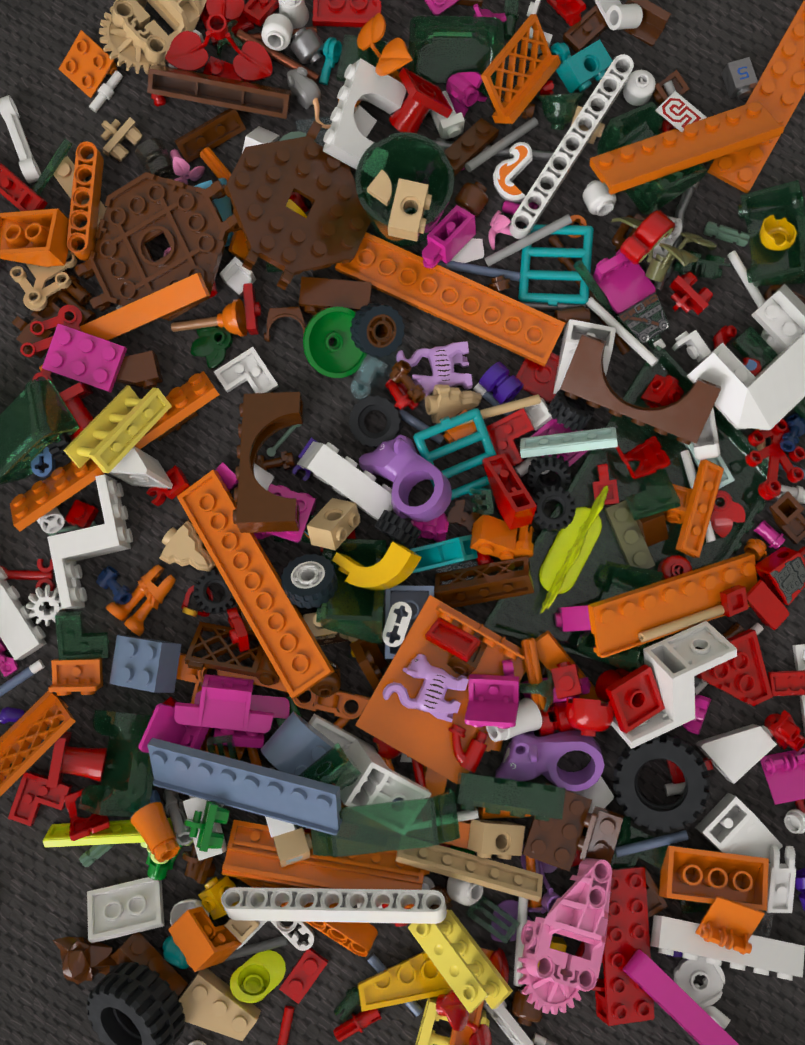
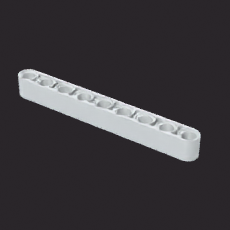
M621 54L613 60L520 204L510 224V233L514 238L522 239L529 235L627 83L634 67V62L630 56ZM616 68H623L625 72L621 73ZM604 87H610L613 92L606 91ZM597 106L601 111L596 112L591 107ZM580 125H584V126H586L589 130H588V131H582V130L579 128V126H580ZM566 145H574L576 147V150L571 151L566 147ZM561 164L564 169L557 170L553 165ZM548 183L552 188L545 190L540 184ZM535 202L539 205V208L531 209L528 203ZM521 221L524 222L527 227L525 229H519L518 227H516L515 223Z
M233 887L227 889L221 897V903L228 917L232 920L437 924L444 921L447 915L445 898L437 890ZM239 901L237 905L231 906L234 902ZM264 902L262 905L255 907L257 903ZM289 902L286 906L279 907L282 903ZM307 903H313L310 907H304ZM339 903L336 907L329 908L331 904ZM363 903L362 907L353 908L356 904ZM382 904H389L386 908H379ZM414 904L411 909H404L406 905ZM434 904L440 905L439 908L434 910L429 907Z

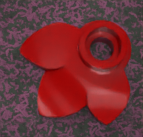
M718 490L716 500L722 498L725 504L722 507H718L714 503L710 521L715 533L725 538L730 533L733 522H745V510L740 504L732 501L729 493Z

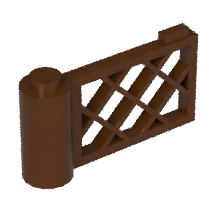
M205 622L199 623L184 659L185 664H188V668L203 670V667L253 676L257 677L260 683L268 686L279 682L280 678L261 644L235 657L231 650L238 647L237 643L227 645L224 641V638L230 636L229 630H232V627ZM203 631L215 634L214 637L205 641L201 637ZM248 634L249 642L258 640L257 637ZM220 641L223 648L212 653L208 646ZM203 648L208 653V655L202 658L193 657L195 652ZM225 653H228L231 657V660L224 663L218 662L216 659ZM249 657L254 661L252 668L242 666L239 663Z

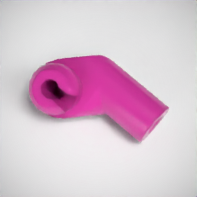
M505 201L502 212L514 215L520 204ZM535 202L528 203L531 209H537Z

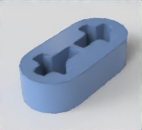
M37 433L30 440L31 468L35 475L47 478L55 470V459L46 445L43 446V453L42 449L37 446V443H40L42 434ZM42 457H44V463L49 465V468L44 470L45 473L38 469V466L42 465Z

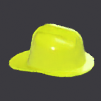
M271 950L259 952L252 956L232 974L230 990L233 996L239 1001L246 1003H257L263 1000L283 980L286 972L284 959L280 954Z

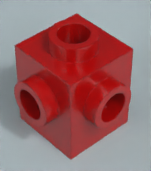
M656 374L641 398L650 408L662 407L679 400L684 391L678 385L679 381L670 375L664 377Z

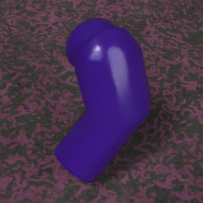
M5 707L0 712V723L16 722L25 712L22 709Z

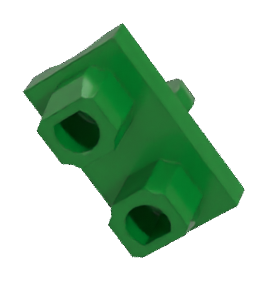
M207 800L202 821H200L202 811L195 810L193 819H185L184 823L185 826L191 827L190 837L197 838L198 829H200L196 847L199 848V851L207 852L208 848H222L224 834L213 832L212 829L214 822L227 824L229 817L228 809Z

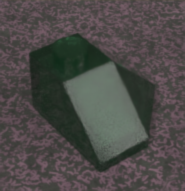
M337 743L298 776L339 786L340 790H342L346 786L355 783L358 776L362 773L345 750Z

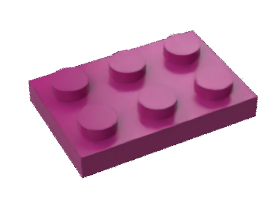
M57 324L42 368L111 393L127 348Z

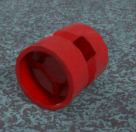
M566 701L555 702L552 706L547 704L546 709L540 710L542 716V726L538 730L540 737L554 734L555 730L559 732L574 730L566 717ZM553 714L554 722H550L549 715Z

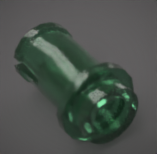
M356 987L348 989L345 998L334 1009L336 1016L345 1009L339 1018L344 1022L358 1005L360 1006L359 991Z

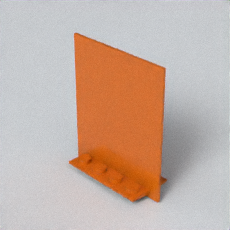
M429 595L355 725L404 753L407 757L416 760L457 785L462 786L470 771L461 767L460 763L456 760L453 753L452 732L448 729L452 727V724L466 729L465 738L461 737V745L464 752H466L471 738L476 739L479 730L488 734L486 726L474 727L465 724V714L469 702V681L465 691L447 689L444 697L446 701L455 699L461 703L458 713H453L452 722L437 719L429 712L408 709L401 704L396 692L392 693L388 700H385L382 694L383 690L390 683H401L407 689L409 698H416L424 679L413 678L402 669L403 667L407 668L410 661L418 654H424L431 666L442 668L456 678L460 675L447 665L453 654L425 639V634L438 617L487 644L477 668L471 674L504 676L502 661L512 659L514 676H518L520 682L526 672L525 657L523 656L522 648L506 640V637H501L484 627L483 624L477 623Z

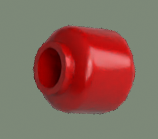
M680 555L666 557L658 566V576L661 581L692 571L690 562Z

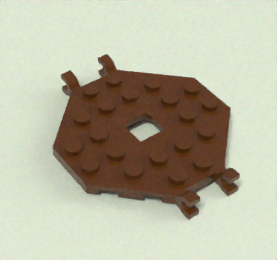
M313 121L305 137L245 147L224 188L227 197L231 199L235 218L239 228L243 230L246 238L245 243L249 251L242 267L251 271L258 257L283 271L276 285L283 290L291 283L294 275L301 274L303 271L312 269L315 271L330 267L333 264L351 262L371 222L349 166L323 152L324 147L314 142L322 127L316 121ZM292 192L301 194L312 203L307 218L286 207Z
M145 172L108 195L105 202L107 208L104 218L100 219L95 236L97 242L94 252L91 251L88 261L74 267L77 275L80 277L83 275L85 279H89L95 274L104 292L89 300L93 309L99 308L103 312L110 307L111 303L126 306L196 273H201L208 292L211 294L230 232L241 230L234 214L225 221L222 220L213 201L214 199L227 196L224 189L226 185H222L217 180L208 188L203 189ZM164 233L171 250L169 254L154 262L146 243ZM210 296L161 318L171 321L209 299Z

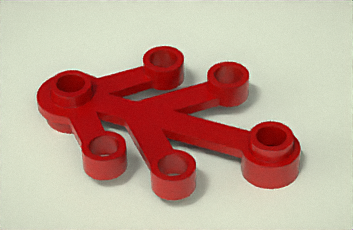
M65 305L59 310L58 316L43 322L33 321L30 324V331L36 336H41L45 333V330L55 328L57 324L81 331L79 325L82 322V313L74 305ZM69 312L74 314V318L71 321L65 318ZM36 324L42 326V330L38 333L34 331ZM53 336L33 344L24 343L20 351L25 357L31 358L37 352L48 349ZM31 346L33 348L32 353L26 354L24 351L25 347ZM42 368L41 372L34 375L32 380L33 386L43 392L50 390L53 386L52 372ZM40 377H45L46 379L44 386L38 384Z
M783 418L769 431L755 430L748 435V441L752 446H759L766 438H771V445L759 451L754 450L745 457L746 463L751 467L757 466L763 459L769 457L767 480L758 487L760 496L765 500H772L780 494L781 484L777 481L779 463L787 473V478L790 482L797 483L804 478L803 470L799 467H794L780 447L779 443L783 439V434L789 431V427ZM797 446L795 450L789 452V458L791 461L798 463L805 458V450Z

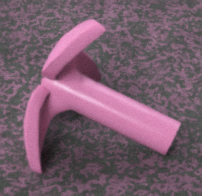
M174 149L170 152L174 173L180 176L174 180L188 185V179L195 182L203 176L205 172L204 166H197L190 171V165L180 156L178 150Z
M500 210L494 214L490 222L491 228L488 233V239L492 250H495V236L498 233L512 236L509 225L511 221L508 217L501 215L502 212Z

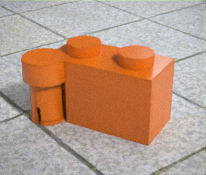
M483 514L473 523L470 548L477 550L481 554L500 558L501 561L525 556L530 558L533 556L534 544L532 543L534 528L526 525L510 530L505 521Z

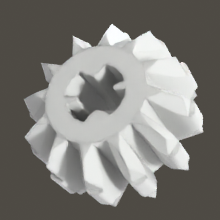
M50 585L45 586V591L37 587L35 589L36 594L29 595L28 599L31 602L26 604V608L31 611L28 616L30 618L37 616V624L41 620H45V625L49 626L51 619L58 624L60 622L59 616L66 617L67 612L61 607L58 587L54 591H50ZM49 602L51 609H46L44 603Z

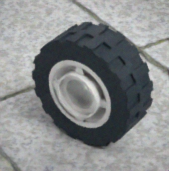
M306 554L302 557H297L288 563V566L284 568L281 575L285 594L293 605H297L300 608L306 607L309 609L327 603L330 598H333L338 588V579L334 566L329 559L322 555Z

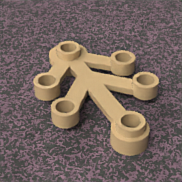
M68 251L67 259H72L66 262L64 266L39 267L38 265L26 264L36 278L34 287L26 279L27 274L22 267L15 266L11 269V277L20 284L25 292L23 302L28 309L33 311L43 310L47 306L49 296L71 285L70 277L62 271L72 268L77 264V259L72 252ZM55 276V282L45 287L46 281Z

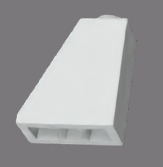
M751 724L700 740L695 745L708 759H711L712 764L727 781L735 784L777 744L772 740L773 735L764 725Z

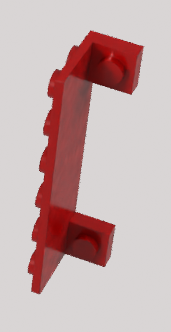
M642 866L612 869L607 935L603 952L605 992L595 991L596 1015L608 1026L648 1021L655 1018L654 1000L623 971L625 965L638 949L651 959L645 868Z

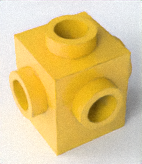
M228 876L221 879L214 877L204 884L206 889L198 894L204 909L210 913L213 920L227 914L221 903V897L227 889L236 887ZM239 901L234 902L231 906L237 905Z

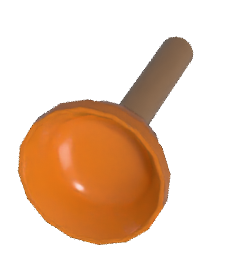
M235 299L232 303L226 305L222 313L217 314L216 317L175 322L171 324V330L178 332L219 326L220 328L225 327L228 332L238 334L240 337L246 336L248 330L246 327L245 306L242 300Z

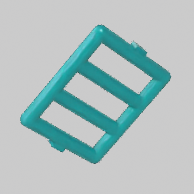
M535 224V226L529 234L543 228L546 225ZM567 225L552 233L557 235H584L583 248L531 247L532 244L523 248L518 299L521 302L548 303V306H558V303L586 304L589 300L593 227ZM531 257L582 258L581 271L530 270ZM529 279L580 281V294L528 293Z
M478 408L471 409L452 418H449V416L440 419V423L419 431L413 436L420 456L433 465V460L478 441L482 442L485 453L442 470L441 472L446 478L483 464L484 458L497 455ZM473 419L477 432L429 452L425 439ZM487 475L453 489L451 500L468 493L470 496L478 493L477 489L490 484ZM430 480L434 488V480Z

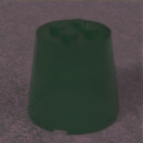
M393 133L377 143L374 142L362 155L356 170V191L369 220L382 239L396 246H413L425 241L427 235L439 223L452 197L454 172L452 165L444 154V150L433 140L416 133ZM381 170L388 175L392 185L391 200L388 206L367 192L368 186ZM399 178L429 185L428 194L432 195L430 209L424 210L423 218L427 219L424 234L419 233L418 241L388 235V223ZM409 207L404 210L407 214H414L417 212V210L412 207Z

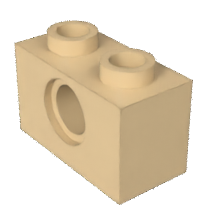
M399 178L388 223L389 236L418 241L419 233L424 234L427 221L426 218H423L424 210L430 209L432 195L428 194V184ZM409 207L415 208L417 212L414 214H407L404 210Z
M332 498L306 525L311 545L336 550L360 523L357 504Z
M472 819L467 849L477 852V856L481 858H491L492 854L497 855V858L511 860L512 856H522L525 826L507 821Z

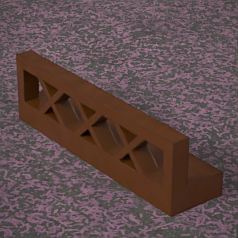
M528 556L435 574L434 594L436 599L452 608L535 593ZM524 566V570L512 571L515 567ZM499 571L496 575L489 576L491 572ZM468 576H476L472 580H465ZM453 580L449 584L442 585V581Z

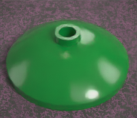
M345 307L325 308L315 314L306 326L303 337L305 356L310 365L324 376L332 378L350 376L363 366L369 355L360 351V348H357L351 339V321L356 313L351 309ZM330 338L334 339V344L332 346L329 345Z

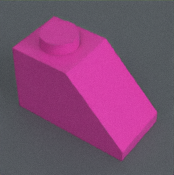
M588 605L558 608V613H555V626L559 627L560 632L591 630Z

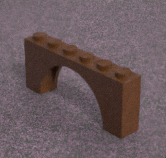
M585 333L582 334L560 388L565 391V396L572 399L581 397L586 399V404L592 407H606L612 415L617 417L626 415L631 417V422L637 425L645 426V424L653 426L654 431L666 436L668 433L676 435V439L682 443L690 445L693 442L697 444L721 391V386L697 378L692 388L682 398L669 405L648 408L631 404L622 399L612 389L606 378L603 367V354L607 342Z
M301 393L244 394L243 403H240L239 406L242 424L238 425L241 444L237 445V457L240 459V465L236 466L235 470L236 479L239 481L238 487L234 489L237 509L233 510V523L237 524L241 533L299 531L300 508L297 499L277 496L263 488L255 479L254 464L258 451L270 436L283 428L303 424V400Z

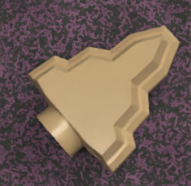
M435 385L433 394L425 397V408L427 414L431 415L432 422L438 424L440 419L444 417H455L465 409L470 410L477 407L481 403L482 396L480 393L467 390L461 391L459 388H453L449 385Z
M188 520L178 530L172 527L163 537L162 543L166 546L159 559L168 564L175 562L182 567L191 565L197 570L209 572L216 566L208 551L203 548V542L196 534L194 526Z

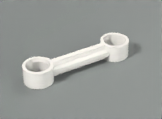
M10 95L0 98V113L6 122L18 154L20 169L28 184L42 180L43 177L40 169L33 158L21 126L17 107Z

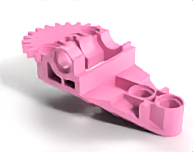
M593 858L582 860L579 864L577 876L572 875L570 880L576 882L561 898H557L545 918L536 917L535 922L527 920V923L522 928L521 941L525 946L523 957H519L518 961L522 963L523 967L518 968L517 972L523 973L524 976L518 980V983L526 984L521 991L522 994H529L527 1002L530 1004L535 1002L534 1008L540 1010L542 1007L543 1013L548 1014L551 1009V1014L557 1015L558 1008L560 1012L566 1013V1004L568 1007L574 1008L573 998L578 1001L581 1000L578 993L579 990L586 992L595 987L599 977L607 935L612 868L606 860ZM556 933L584 942L585 951L582 958L551 949L552 935Z

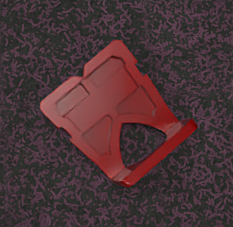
M656 436L645 440V443L639 444L626 454H623L619 446L615 447L633 479L657 472L656 470L664 469L671 464L669 457L662 450V446ZM628 461H640L638 468L634 472Z
M95 785L64 796V802L71 821L69 828L71 841H76L89 836L90 833L94 834L110 827L109 819ZM79 796H88L96 808L95 812L88 818L77 816L76 799Z

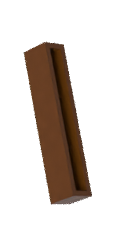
M155 64L149 67L147 93L287 119L289 115L291 90Z

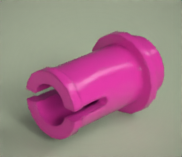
M763 520L753 530L769 544V548L773 547L775 550L786 540L783 538L784 534H779L766 520Z

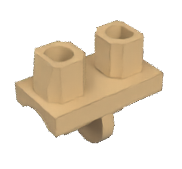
M131 117L118 131L116 129L121 123L117 119L111 124L107 121L101 124L105 129L101 137L106 141L110 136H113L103 147V153L109 157L111 155L122 162L129 151L120 143L126 138L136 146L142 139L143 135L135 127V121Z

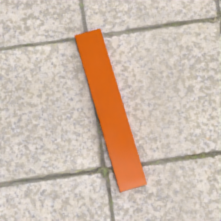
M196 273L80 326V329L84 333L109 341L206 298L210 294L201 273Z

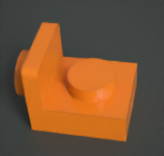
M671 483L668 484L662 508L666 521L677 524L683 523L692 489Z

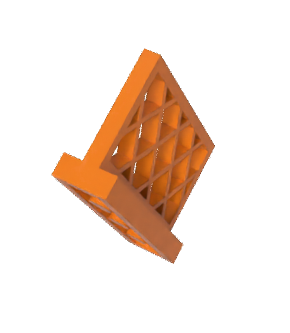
M531 14L481 74L483 83L496 110L492 115L495 123L513 124L561 64L559 55L551 54L537 14ZM532 26L533 38L529 39L530 27ZM522 41L520 54H517L518 42ZM528 43L532 44L530 57L527 56ZM538 46H540L542 55H540L537 59ZM509 56L508 70H505V58ZM516 58H519L518 72H515ZM526 60H527V61H530V63H529V70H528V71L526 72V74H525ZM496 71V82L494 86L490 76ZM504 73L507 74L506 88L502 87ZM514 76H518L517 85L513 88ZM504 91L505 98L501 103V92Z
M49 690L0 737V797L76 722L67 709L68 705L56 694L49 692Z

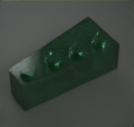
M459 772L455 802L461 804V809L475 811L476 807L486 808L485 812L500 814L502 810L509 811L510 816L525 818V814L535 815L534 819L549 821L550 818L562 820L566 788Z

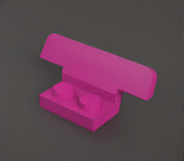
M205 674L200 705L176 702L174 719L181 725L267 733L271 729L274 713L250 710L253 679Z
M201 691L196 694L194 704L200 705ZM252 695L250 710L274 713L273 718L287 719L289 717L290 703L288 699L284 697ZM215 728L213 744L262 748L264 733Z

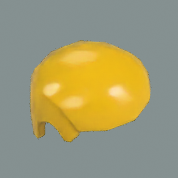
M770 215L763 220L759 233L761 243L767 249L774 251H783L790 248L797 236L795 226L788 222L786 217L778 220L774 218V215Z

